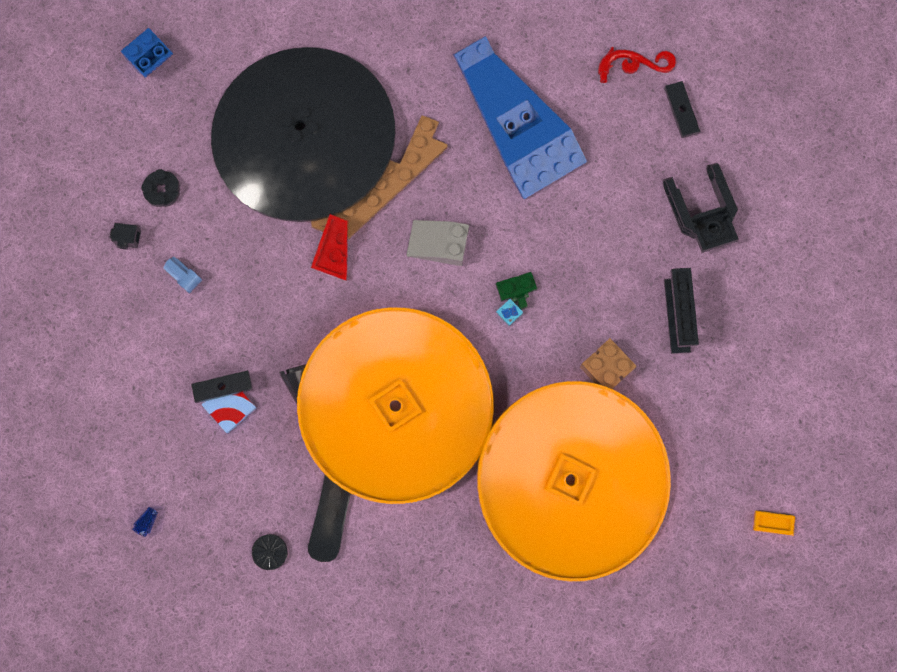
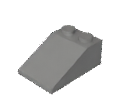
M413 220L407 257L462 266L469 225L450 221Z

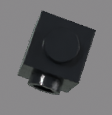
M114 223V228H111L110 239L117 245L116 247L127 250L128 247L138 248L141 229L137 225Z

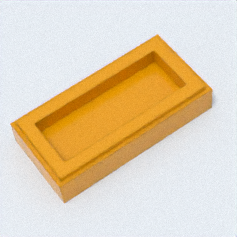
M762 511L754 512L753 531L794 536L795 516Z

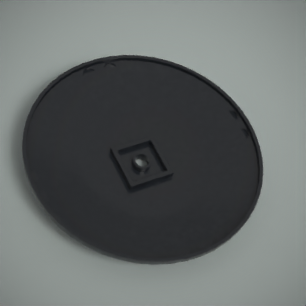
M314 47L292 48L270 54L256 61L242 71L229 85L219 101L212 122V154L217 170L226 186L243 204L252 210L283 221L307 222L328 218L329 214L337 215L351 208L366 197L378 184L393 154L396 136L395 118L385 89L379 80L361 63L349 56L329 49ZM304 123L305 128L303 130H296V125Z

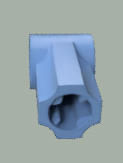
M175 257L170 258L163 267L189 294L202 281L194 271L188 269Z

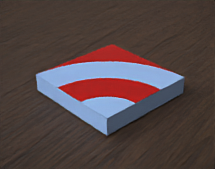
M225 384L220 388V390L225 389ZM243 392L205 401L202 404L227 434L256 409V406Z

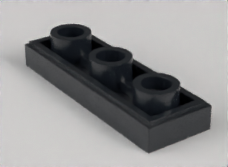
M683 81L666 85L664 90L681 138L699 134L700 129Z
M248 370L191 384L195 403L253 390ZM222 384H225L224 390H220Z

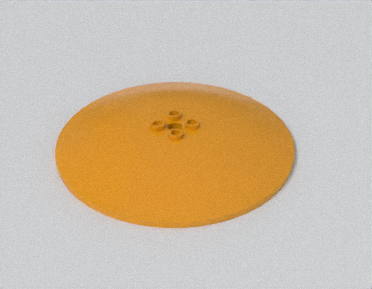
M390 307L371 310L354 316L333 329L319 343L310 356L302 373L297 396V414L301 435L308 452L321 471L335 484L349 493L366 500L386 504H405L428 499L440 494L458 482L472 468L481 455L482 448L491 430L494 412L493 392L489 374L483 360L471 342L459 330L441 318L427 312L409 308ZM394 400L401 404L400 410L396 412L390 409V403Z
M567 381L542 386L527 393L510 405L493 425L481 451L477 473V490L481 511L490 532L501 548L516 562L534 573L570 582L593 580L610 575L636 559L651 543L663 522L671 487L670 467L666 449L661 436L648 416L634 402L619 392L606 386L582 381ZM572 474L575 477V482L569 486L566 483V477Z

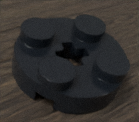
M158 169L149 174L141 186L144 198L155 207L170 206L177 201L180 195L178 179L174 174L163 169ZM159 185H161V186L166 185V186L164 187L165 192H161V191H160V192L158 193V192H157V191H158V188H157V187H158Z

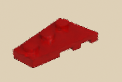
M329 214L311 268L347 281L348 220Z

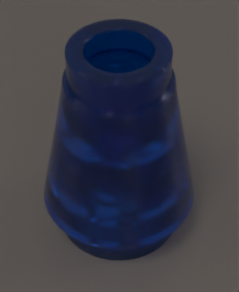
M148 507L133 523L132 531L142 537H146L147 534H150L159 512Z

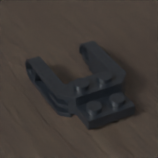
M718 163L707 165L706 170L720 207L696 214L693 217H690L680 189H677L673 177L663 179V187L681 233L693 239L696 238L702 253L738 242L739 240L732 224L738 208Z

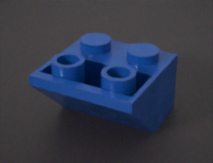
M147 28L121 50L125 59L144 78L173 55L150 28Z

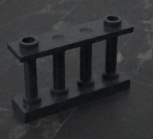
M675 268L670 270L671 278L664 279L671 354L690 353V346L699 345L691 268Z

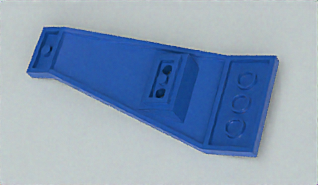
M486 36L453 54L501 158L523 199H526L587 162L572 129L494 53ZM525 113L528 114V118L526 120L523 117ZM510 122L513 124L511 129L508 128V123Z

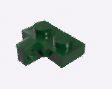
M532 272L495 283L501 302L512 299L513 302L517 301L521 310L528 307L526 298L529 297L528 293L537 291Z

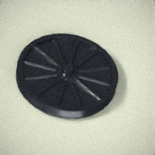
M263 535L255 541L252 547L254 563L264 570L279 568L287 558L286 543L277 535Z

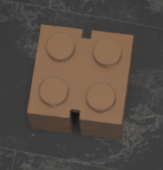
M611 338L580 366L595 384L606 386L610 389L616 387L637 367Z

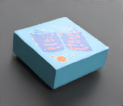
M509 299L496 313L510 326L523 314V311Z

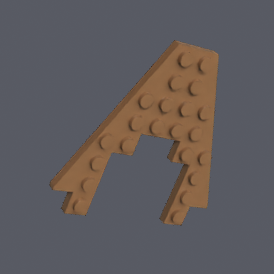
M422 115L401 163L390 160L384 175L374 189L357 204L335 215L348 220V240L447 149L448 144L433 139L439 125L438 121ZM328 218L311 221V227L323 232Z

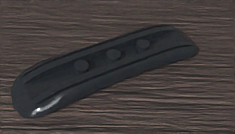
M324 475L319 505L308 543L310 557L319 562H331L339 553L351 493L339 487L326 475Z

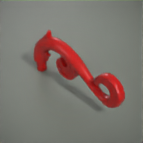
M611 47L599 63L598 74L600 75V83H607L609 69L613 67L611 63L620 58H627L621 64L622 70L627 74L637 72L640 63L655 71L669 73L675 68L676 58L669 51H661L656 56L655 62L658 63L660 59H665L668 65L660 67L637 52L626 49L614 51V47Z

